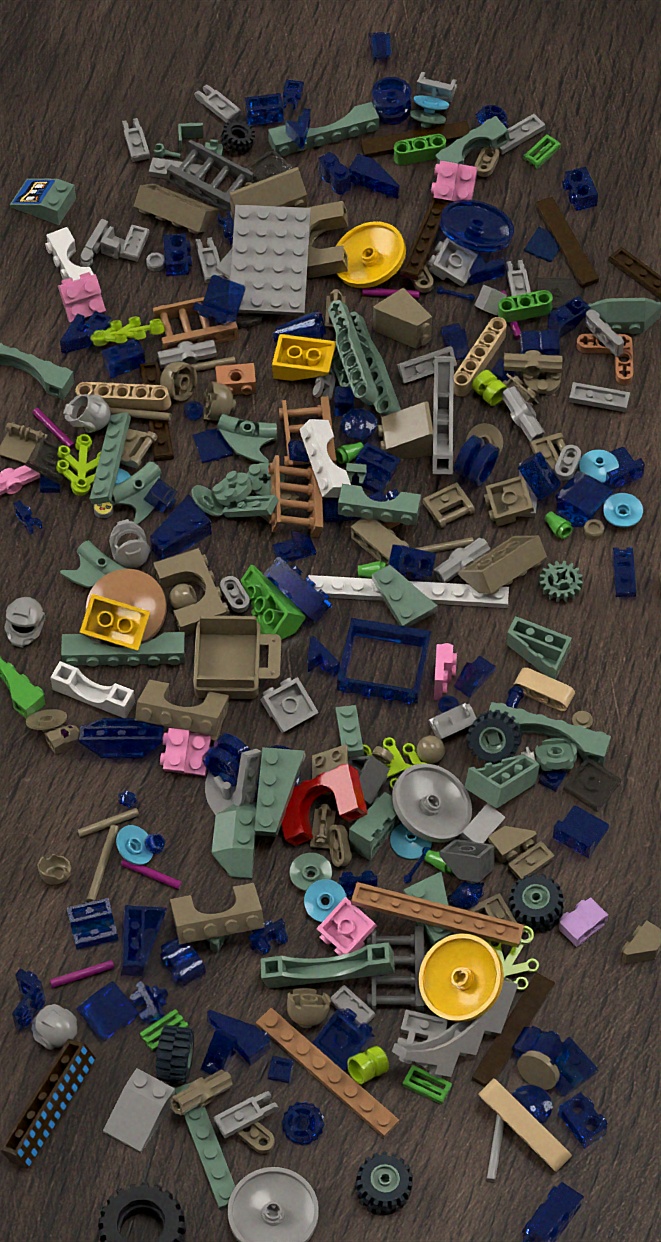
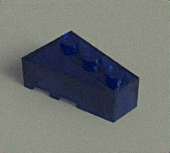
M189 494L150 536L151 550L160 561L179 554L212 534L210 519Z
M278 557L263 575L317 623L332 606L327 600L329 596L322 589L317 591L314 588L316 584L308 576L304 579L301 576L303 572L295 564L291 567L282 558Z
M124 906L122 915L121 975H143L164 922L167 908Z
M563 1182L557 1187L554 1186L547 1196L548 1199L543 1204H540L534 1216L524 1226L522 1242H556L583 1205L584 1196Z

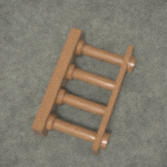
M227 292L153 308L154 319H160L164 323L166 337H162V349L177 348L178 344L184 341L195 344L213 340L217 344L238 339L236 322H228L224 307H228ZM217 309L221 325L210 327L206 311ZM198 313L203 329L192 331L187 315ZM180 317L184 333L173 335L169 319Z
M328 396L321 397V405L312 408L287 410L286 400H282V408H279V419L284 421L287 448L284 464L286 467L311 464L309 456L292 458L291 449L305 448L303 440L290 441V433L300 432L299 429L304 424L289 425L288 417L322 416V420H329L332 429ZM332 438L327 443V453L336 465L334 438Z
M275 455L273 462H270L268 466V474H271V495H275L279 500L274 511L269 515V524H272V532L277 531L280 523L307 526L310 529V537L318 538L323 529L322 494L312 465L307 469L279 466V456ZM280 474L306 477V479H309V484L299 485L280 482ZM280 490L306 493L309 496V501L280 499ZM280 507L307 510V512H310V517L307 519L281 515Z

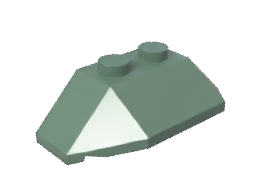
M648 298L604 299L593 304H586L585 319H587L586 311L594 310L600 314L599 318L604 323H607L616 334L644 333L661 317V302Z
M244 802L241 806L233 804L216 814L212 855L231 878L252 880L257 838L254 831L257 802L249 804Z

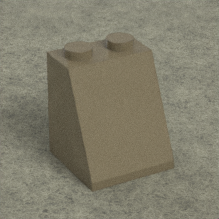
M402 288L373 306V330L417 349L422 345H426L431 340L432 316Z
M423 402L381 417L378 433L379 437H383V441H380L381 453H385L386 460L432 456L433 428L428 402Z

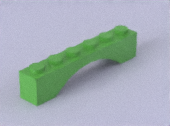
M0 656V678L10 690L13 708L27 719L45 705V694L40 687H34L24 674L20 675L11 663L4 662Z

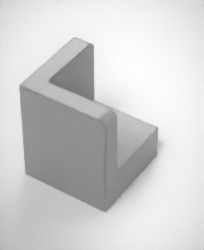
M110 226L100 241L102 254L118 259L125 240L115 236L114 227Z
M483 285L475 306L498 315V303L507 295Z

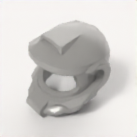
M84 394L74 397L69 404H66L63 416H65L70 425L73 427H84L87 433L104 428L108 424L111 415L107 402L101 396L95 394ZM87 403L85 411L77 418L79 408Z
M128 519L117 522L109 539L114 561L127 569H137L147 561L150 553V547L147 544L144 530ZM127 533L139 536L138 540H129L120 547L117 546L119 538Z
M21 597L9 604L6 610V623L4 627L8 639L12 642L11 644L23 648L25 645H29L36 640L42 630L45 613L40 603L31 597ZM12 624L18 627L34 626V629L28 633H19L13 629Z
M47 1005L31 1021L33 1037L38 1043L49 1050L63 1047L68 1039L73 1040L76 1036L77 1019L73 1013L59 1005Z

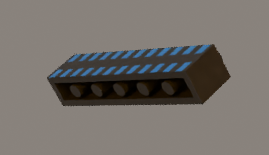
M72 1039L66 1041L0 1147V1151L11 1163L27 1169L96 1059L86 1044Z

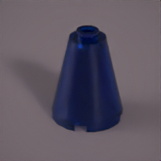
M320 310L313 311L277 326L276 331H273L274 342H278L280 334L323 340L326 328Z

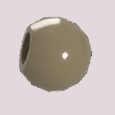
M178 584L171 590L169 600L171 606L178 610L195 604L197 596L192 586Z
M429 735L423 737L418 742L416 751L420 760L427 764H434L443 758L445 746L443 741L437 736Z

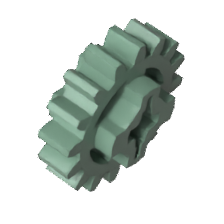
M555 561L554 566L549 563L547 569H542L539 587L543 589V595L549 594L550 600L556 597V602H559L560 598L567 602V597L575 599V594H580V589L583 586V575L579 574V568L573 569V563L568 566L566 561H563L562 564Z

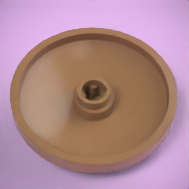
M120 569L108 573L95 583L88 595L86 610L91 595L95 594L150 611L141 644L148 642L159 632L166 618L167 603L162 588L153 577L139 570ZM103 641L104 643L111 645L113 647H124L114 643Z

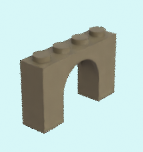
M339 201L307 207L311 208L307 279L348 272V255L343 245L325 249L312 247L314 240L321 233L348 227V211L344 202Z
M199 548L153 563L155 576L162 589L182 582H192L201 586L205 591V595L199 602L174 611L176 626L179 632H184V636L196 633L197 624L202 615L227 616L226 614H229L226 602L222 603L221 601L222 593L219 586L215 587L214 574L212 570L208 571L207 558L205 554H201Z
M155 680L148 681L137 701L135 720L216 736L227 715L229 695L209 692L202 704L194 707H181L168 702L169 683Z
M254 883L234 886L235 905L229 910L217 914H205L197 911L194 908L191 895L170 899L179 944L265 928L262 908Z

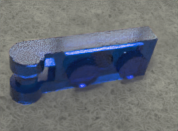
M627 547L626 549L612 548L615 596L636 597L633 547Z

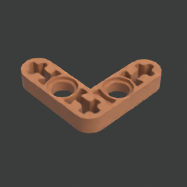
M581 334L577 338L576 347L582 353L613 354L607 347L599 344L601 341L594 334ZM617 334L622 337L626 346L623 347V354L618 357L615 356V378L619 384L627 385L633 379L632 339L628 335ZM627 357L629 361L621 362L619 358ZM623 369H626L627 377H623Z

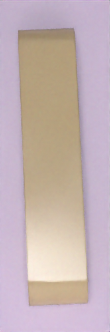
M495 317L490 320L454 374L453 392L455 395L460 397L466 396L471 391L474 379L484 371L506 337V321L503 318Z
M82 382L76 387L77 396L84 394L99 395L112 408L164 411L171 406L169 392L165 386Z
M493 1078L478 1093L554 1171L557 1172L572 1156L496 1079Z

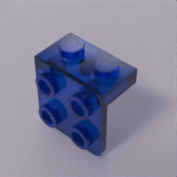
M212 275L203 303L195 302L193 310L199 311L198 315L205 318L212 316L216 322L226 325V322H235L246 287L221 276Z
M625 447L609 452L617 459L619 468L606 474V481L603 484L608 491L643 477L645 463L642 458L634 461Z
M573 806L563 822L558 820L554 825L552 838L589 858L608 831L609 824L582 808Z
M20 968L15 976L19 992L25 995V997L12 1013L15 1028L18 1031H21L23 1027L29 1026L34 1013L37 1010H41L46 1001L42 982L38 980V977L29 970L26 972Z

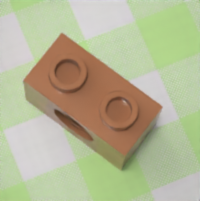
M254 363L216 366L217 382L229 387L233 395L256 393Z

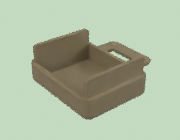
M200 616V621L196 628L193 678L196 697L206 698L209 692L229 695V699H254L259 694V679H277L280 676L281 637L277 634H261V626L257 622V617ZM261 645H269L268 668H260Z

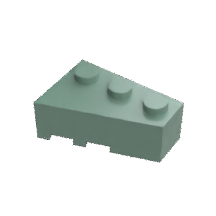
M391 565L372 574V581L402 631L438 611V606Z
M515 616L507 632L506 645L543 674L556 680L571 650L572 638Z
M525 754L502 759L501 763L498 764L486 763L483 768L476 769L475 767L468 768L464 788L495 808H498L536 784L540 764Z
M386 792L380 798L377 797L373 805L367 810L368 814L360 817L349 829L350 849L368 860L374 857L400 822L393 806L392 796Z

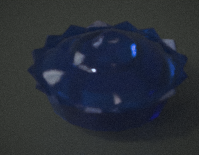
M497 105L483 106L475 114L480 124L496 116L506 128L509 126L506 112Z
M354 408L343 414V418L340 420V427L343 429V433L351 439L364 440L375 432V429L378 427V420L370 410Z
M463 882L451 895H448L447 900L454 907L471 908L479 903L478 899L484 895L485 884L484 882L475 884Z
M306 1101L302 1103L296 1102L293 1106H289L288 1111L284 1113L282 1120L283 1131L286 1133V1137L291 1139L293 1143H299L300 1145L305 1143L311 1144L312 1141L318 1140V1136L323 1133L322 1128L325 1126L323 1122L324 1116L321 1114L320 1108L315 1107L314 1103Z

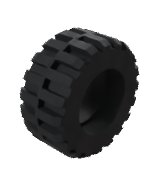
M142 1182V1186L136 1187L135 1183L129 1184V1189L124 1190L120 1188L117 1190L116 1197L111 1195L107 1199L108 1205L103 1206L100 1211L101 1217L98 1219V1232L101 1242H127L121 1235V1227L128 1218L138 1213H150L162 1220L164 1230L154 1242H185L186 1240L185 1218L180 1203L177 1199H173L172 1193L168 1190L162 1192V1187L155 1184L152 1188L149 1187V1183Z

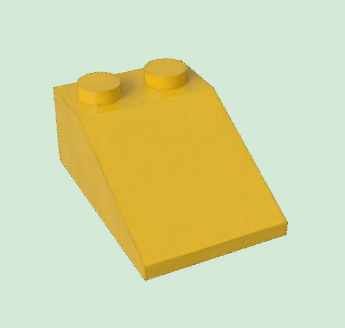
M280 334L272 362L273 378L295 381L329 375L336 341Z
M92 594L80 633L139 651L150 611Z

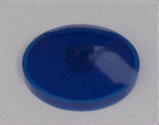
M454 201L443 209L440 218V226L444 234L459 246L473 251L495 252L502 250L510 244L514 234V226L511 219L497 207L482 201Z

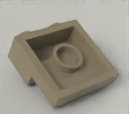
M524 475L486 486L488 494H484L487 506L491 505L492 510L489 511L492 522L496 521L497 526L515 522V517L534 512Z

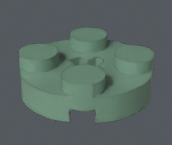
M269 463L252 464L249 467L247 475L252 480L251 493L255 496L271 495V474H268ZM280 474V482L285 483L284 474ZM263 478L269 479L266 484L260 480Z
M231 471L226 475V478L213 487V492L221 505L227 506L231 505L230 502L234 500L238 503L245 499L252 491L251 484L253 483L246 473Z
M547 739L542 741L541 746L538 747L537 745L535 748V760L544 771L563 768L571 769L574 767V762L577 759L576 746L573 743L571 745L565 743V739Z

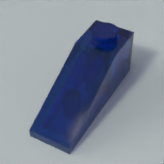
M213 1010L207 1012L208 1022L250 1066L271 1050V1039L264 1030L260 1031L252 1024Z

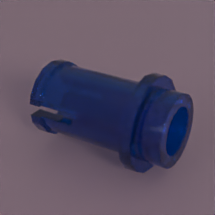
M513 686L509 689V696L505 705L517 709L520 699L524 697L523 689L518 686Z

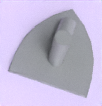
M208 772L205 781V794L211 810L216 815L234 804L233 793L236 791L237 780L222 773Z

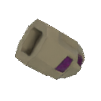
M61 725L44 733L48 745L55 754L62 753L75 746L79 739V730L74 725Z

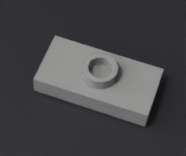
M131 225L121 248L120 257L138 262L149 236V229Z
M345 985L330 998V1004L359 1030L375 1017V1012Z

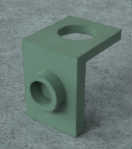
M203 123L178 124L180 152H182V138L204 137Z

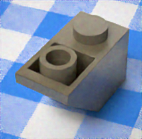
M504 826L488 836L487 844L495 845L494 856L502 865L507 861H513L517 858L518 854L534 846L537 833L532 830Z
M646 920L643 926L639 925L634 931L633 940L631 942L627 941L621 950L623 953V963L652 960L660 953L661 929Z

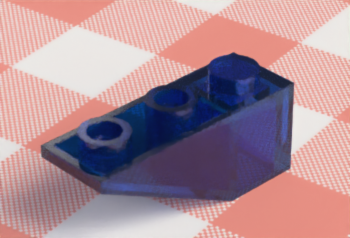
M361 154L356 155L348 169V181L399 199L400 185L374 159Z

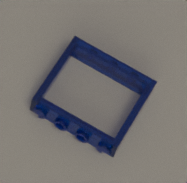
M351 618L337 679V690L344 693L362 694L365 697L375 696L384 700H398L406 704H418L431 643V631ZM359 636L423 647L414 689L346 678L355 637Z

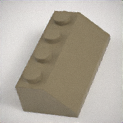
M298 167L230 192V209L233 221L235 218V205L307 207V193Z
M156 184L140 185L134 207L139 208V212L148 215L152 213L156 215V219L162 221L167 219L172 221V225L187 227L189 232L195 234L206 231L219 211L215 207Z
M539 535L513 536L458 571V574L478 593L493 595L499 591L500 587L511 584L514 578L525 575L529 568L540 565V561L545 559L547 555Z

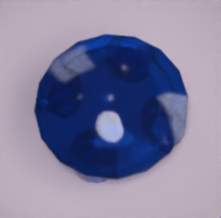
M523 1085L511 1094L540 1124L546 1122L550 1117L553 1109L552 1099L548 1092L541 1087Z

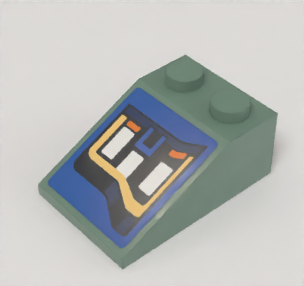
M26 179L10 203V207L60 225L76 200L75 185L60 179Z

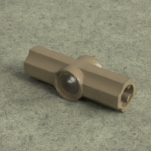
M536 350L527 351L525 354L504 353V370L524 371L529 376H536L541 372L562 373V356L542 355Z
M220 1070L205 1079L201 1077L195 1080L187 1089L170 1099L172 1110L175 1114L183 1115L197 1106L203 1107L207 1105L218 1094L226 1091L233 1085L230 1074L227 1071Z

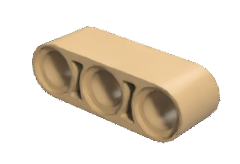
M522 668L513 684V688L518 693L559 711H566L575 695L572 687L529 668Z

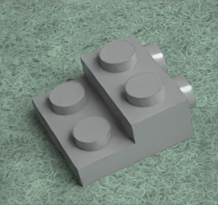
M447 236L444 242L440 241L434 250L437 254L436 256L432 255L427 264L430 266L428 270L442 280H445L447 277L463 287L479 255Z
M291 677L280 683L281 687L277 689L269 688L263 692L264 696L260 699L269 716L273 717L282 733L318 713L298 677L293 680Z

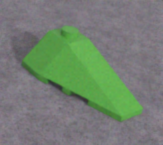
M250 565L242 577L241 583L249 596L253 608L251 610L252 616L257 617V622L261 626V634H277L282 640L296 633L306 616L254 565Z

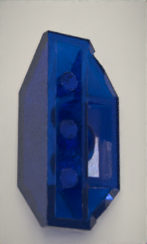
M102 718L88 725L80 726L79 743L101 758H143L163 742L164 726L138 721L135 718Z

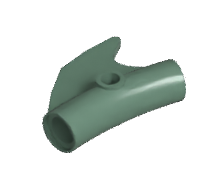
M222 414L217 425V430L220 431L236 454L255 462L268 463V459L259 449L262 445L277 440L276 423L254 422Z
M149 461L133 476L114 486L110 503L112 505L122 504L133 507L135 510L133 522L138 525L157 505L158 498L152 494L151 489L157 481H160L161 469L154 462ZM160 482L152 490L156 496L159 495Z
M88 540L83 542L77 549L81 563L80 567L77 570H61L60 575L76 584L92 588L99 579L108 573L127 568L110 559Z

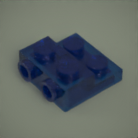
M344 1008L337 1009L312 1042L314 1046L344 1072L348 1071V1059L358 1053H363L376 1037L371 1033L373 1028L365 1022L361 1024L356 1020L357 1014L349 1008H346V1010Z

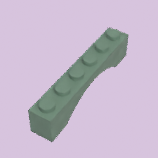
M372 102L355 106L344 118L324 127L304 129L284 125L269 129V144L275 157L286 156L294 152L304 151L309 148L379 130V116Z
M0 343V365L19 368L31 374L40 382L47 394L65 399L74 384L73 371Z
M164 632L157 638L140 644L139 651L127 647L103 645L83 634H62L61 657L63 663L73 667L77 665L94 667L97 665L117 666L127 664L131 666L139 664H185L184 632Z
M491 702L489 710H492V712L500 710V713L506 711L509 713L507 716L510 718L514 716L516 718L514 722H519V731H522V733H536L552 738L565 739V743L569 745L573 743L576 746L577 754L582 761L603 767L610 746V735L601 731L589 730L584 726L571 725L563 720L550 719L542 714L529 713L524 709L508 707L503 703Z
M389 942L366 945L354 952L329 958L303 959L286 956L261 958V979L267 989L395 973L394 952Z

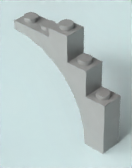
M435 356L433 474H453L454 357Z
M504 977L502 990L497 1001L485 1014L471 1021L456 1022L441 1034L423 1042L412 1044L394 1043L392 1052L400 1056L399 1060L411 1064L412 1061H415V1063L428 1069L429 1074L434 1077L441 1078L442 1075L451 1077L458 1056L476 1055L484 1033L491 1035L492 1032L501 1034L518 984Z

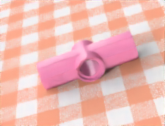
M35 462L15 470L7 468L1 471L0 495L6 492L8 494L17 493L22 488V485L41 478Z

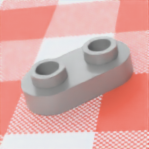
M567 445L562 449L555 465V476L558 479L566 481L574 476L581 459V450L577 446Z
M233 576L223 578L220 582V590L230 608L238 613L246 611L249 608L250 601L240 581Z

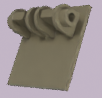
M8 422L6 426L8 432L0 445V456L25 464L34 462L48 435L40 430H32L31 427L26 428L24 425L20 426L15 424V422Z
M345 744L312 755V779L318 777L323 772L336 769L341 764H347L348 745ZM331 792L323 793L326 796L331 794Z

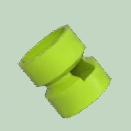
M489 370L482 371L472 383V389L480 396H483V399L491 406H495L503 400L501 395L508 388L503 382L497 380V377Z
M373 1046L363 1053L350 1057L347 1066L354 1081L358 1084H363L375 1076L386 1073L389 1070V1061L385 1052L379 1046Z

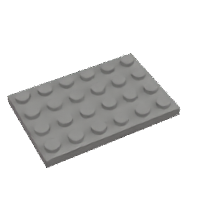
M235 205L228 312L304 316L311 208Z

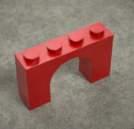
M348 763L341 764L336 769L323 772L318 777L303 781L300 785L294 787L282 821L285 840L297 846L313 839L309 821V810L314 800L326 792H334L339 815L348 822L367 815L368 812L358 770Z

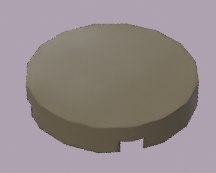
M527 1051L526 1054L519 1058L517 1064L519 1073L530 1085L538 1089L547 1090L552 1089L559 1081V1070L555 1064L553 1066L550 1063L551 1059L548 1056L537 1051Z

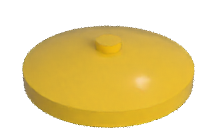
M368 222L354 227L336 245L344 246L348 255V272L336 274L345 284L355 288H369L384 283L399 270L405 259L406 245L402 235L394 226L384 222Z
M471 934L450 935L437 942L423 959L419 972L421 996L431 1011L446 1020L454 1022L474 1020L485 1014L497 1001L503 986V965L496 950L485 940Z

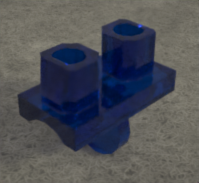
M364 871L362 876H353L351 872H343L342 876L339 877V885L344 889L346 897L353 896L357 882L377 887L378 883L377 876H374L373 871Z
M282 918L274 923L269 919L264 922L265 928L252 930L253 934L248 937L250 941L249 946L252 951L256 949L263 956L271 950L269 941L274 939L278 946L288 942L285 922Z
M142 981L137 983L138 989L130 995V998L137 1007L144 1002L147 1004L148 1007L139 1012L142 1020L145 1023H149L155 1019L160 1020L165 1015L161 1007L167 1004L165 1001L169 994L167 990L159 989L157 985L150 989Z

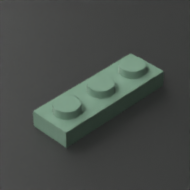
M275 495L248 496L238 503L235 500L230 502L231 505L225 506L222 513L226 518L271 515L279 500Z
M356 705L336 707L341 746L348 745V757L364 755Z

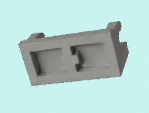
M421 72L417 81L418 95L431 96L452 102L457 88V80L453 79L451 84L426 79L424 77L425 72Z
M464 703L428 721L435 736L442 739L471 726L476 720V716L470 704L466 705Z
M487 803L462 831L458 839L484 843L506 817Z

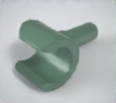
M163 144L155 145L157 150H154L157 158L165 156L180 158L179 153L165 150Z

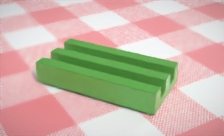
M546 135L524 155L523 160H528L529 164H534L535 168L538 169L561 148V143ZM541 147H543L540 150V152H538L534 157H532Z
M174 1009L142 1031L140 1036L152 1052H154L158 1048L159 1040L154 1044L152 1041L160 1037L163 1029L161 1028L165 1024L176 1026L179 1023V1027L189 1028V1026L183 1020V1017L178 1014V1011Z
M412 1065L403 1082V1087L443 1105L444 1099L452 1087V1083L442 1078L434 1077L429 1072ZM413 1073L445 1087L444 1090L413 1076Z

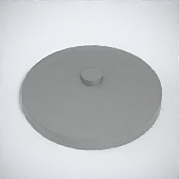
M417 764L406 769L394 784L392 801L395 812L404 826L416 836L431 842H448L457 838L469 825L472 816V804L469 794L460 780L446 769L432 764Z
M267 1167L248 1174L236 1185L228 1203L229 1225L238 1242H308L318 1223L319 1208L313 1188L302 1176L285 1168Z

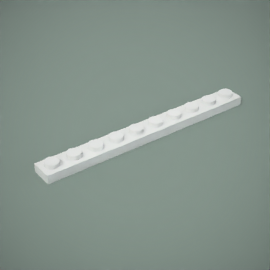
M308 575L307 596L384 601L372 579ZM409 581L435 604L508 608L509 587L502 586L497 593L488 595L487 593H478L469 584Z

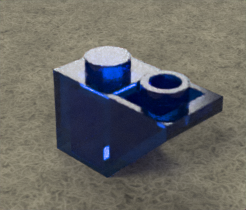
M578 295L549 313L547 327L560 339L578 326L586 316V311L590 310L591 307Z

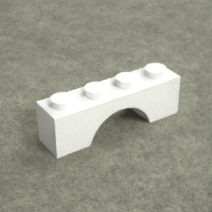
M67 227L47 234L46 249L49 254H53V261L56 267H60L63 280L72 278L74 281L80 279L79 275L87 272L93 275L90 267L76 266L69 261L70 257L76 252L75 240Z
M309 419L299 430L322 497L339 498L342 484L351 485L346 470L335 465L327 453V443L334 437L329 420Z
M61 661L50 677L52 690L125 719L135 703L133 690L116 683L112 686H102L86 678L78 668Z

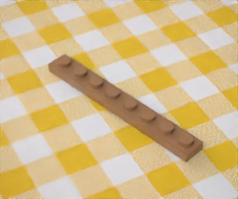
M359 882L356 883L351 899V905L463 934H471L519 948L524 930V925Z
M270 1008L256 1022V1026L383 1138L399 1124L397 1117L275 1010Z

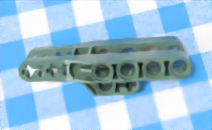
M333 301L329 305L328 312L336 332L338 351L332 364L339 384L365 404H374L376 411L383 416L400 411L401 408L385 364L371 340L364 318L357 312L349 313L347 305L342 301Z

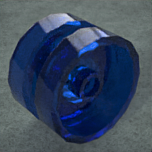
M386 77L377 81L372 88V103L379 116V121L386 124H396L408 118L411 112L412 97L410 85L398 77Z
M472 435L465 442L457 456L454 472L463 478L469 476V480L478 486L482 485L488 479L498 461L499 447L491 443L485 445L484 439Z
M223 733L214 742V746H211L202 755V761L214 777L220 776L224 782H229L231 786H236L242 752L250 751V748L237 737Z

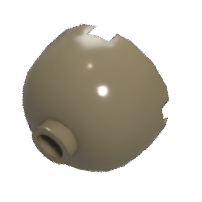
M177 361L170 363L164 368L160 377V385L167 388L170 398L179 401L187 400L193 393L190 392L192 387H196L197 384L196 369L185 362Z
M211 381L212 383L208 384L203 401H206V408L203 407L202 413L204 419L219 421L222 414L229 415L230 411H234L236 400L233 399V394L229 387L222 383Z
M308 988L294 989L293 994L289 992L287 995V1012L289 1017L303 1028H311L322 1023L330 1010L331 1000L326 993H323V996L316 994L317 990Z

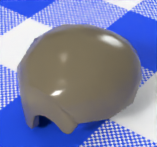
M52 854L47 859L41 857L37 864L40 877L45 883L50 885L63 883L68 880L72 872L70 861L64 856Z

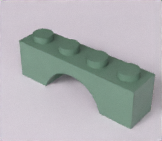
M494 116L486 120L478 128L471 130L461 139H457L447 148L440 150L435 155L437 164H440L441 160L464 165L465 157L473 149L479 147L497 149L510 141L508 129Z
M342 484L338 500V514L348 517L354 516L364 519L403 523L405 525H417L421 506V494L401 492L393 500L379 502L367 497L362 486Z

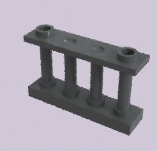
M189 140V155L180 167L173 165L168 167L166 180L230 214V192L238 190L242 183H252L253 172L207 149L202 144ZM195 158L204 161L205 163L195 176L185 172ZM211 166L219 169V174L211 184L201 180ZM228 174L236 178L229 190L224 193L218 190L217 187Z
M415 926V934H410V936H376L375 928L372 934H369L367 937V945L389 942L390 945H410V947H415V954H411V956H394V965H411V967H415V974H411V976H372V993H367V1006L372 1007L376 1014V1004H411V1007H415V1012L424 1014V1000L419 989V972L424 959V927ZM376 984H411V987H415V994H411V996H376Z

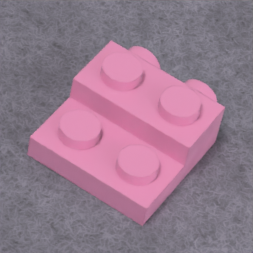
M440 160V164H436L434 175H437V181L432 183L431 188L434 198L471 204L478 167Z
M90 272L79 275L80 279L73 281L72 278L62 280V284L58 285L69 322L106 311L96 274L91 275Z
M448 643L437 644L434 700L442 701V693H447V683H451V677L456 676L457 653H453V645Z
M169 728L168 733H164L163 745H166V751L161 753L160 765H163V770L165 772L206 776L211 735Z
M345 897L318 926L317 930L322 934L320 938L328 946L332 943L337 947L334 951L340 956L361 949L365 945L363 941L377 925L359 908L351 905V901Z

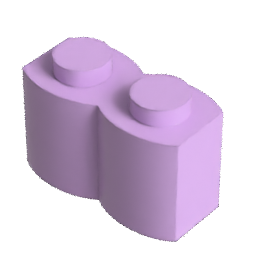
M592 898L586 901L581 900L575 906L576 910L571 913L566 912L559 920V930L576 947L601 929L608 921V914Z

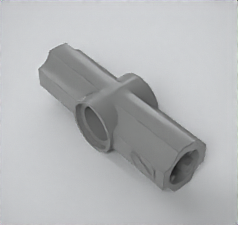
M213 340L195 344L184 341L178 344L177 348L157 352L160 368H165L170 363L177 361L190 365L196 364L198 360L216 357L217 352Z
M515 386L507 388L501 397L510 409L513 421L522 428L529 441L543 438L545 431L537 421L534 409L529 403L525 402Z
M478 538L464 549L461 547L457 548L452 552L448 560L434 569L433 573L440 583H447L458 575V571L488 553L490 547L485 539Z

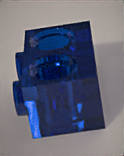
M281 93L245 97L247 124L257 125L284 121Z
M586 166L565 171L562 186L565 191L567 190L569 202L571 205H574L575 210L578 211L597 206L598 192Z
M186 233L163 235L166 276L189 275L188 267H192L191 255L187 256V252H191L190 241H186Z
M137 339L102 350L103 364L110 378L138 369L140 364L146 363L145 352Z
M540 451L525 459L517 468L539 501L554 493L562 484Z
M392 544L388 565H391L401 575L406 576L407 573H411L412 578L423 580L424 576L432 577L436 553Z
M582 1092L559 1106L558 1115L584 1149L606 1135L608 1123L605 1117L595 1111L592 1100L588 1096L585 1097ZM573 1108H581L583 1112L576 1113L573 1111ZM593 1125L597 1129L594 1131H590L586 1128V1126Z

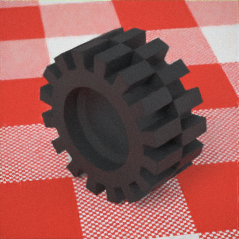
M234 119L232 122L228 121L227 124L225 123L220 141L223 142V147L226 146V150L232 149L231 152L237 151V154H241L242 151L244 154L252 148L255 130L251 129V125L247 126V122L241 123V120L236 122Z

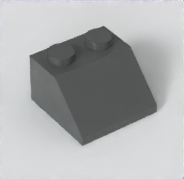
M372 755L352 756L348 764L358 770L365 804L370 805L377 798V792L381 785L387 780L390 768Z
M454 839L439 852V856L458 879L475 884L494 870L495 845Z

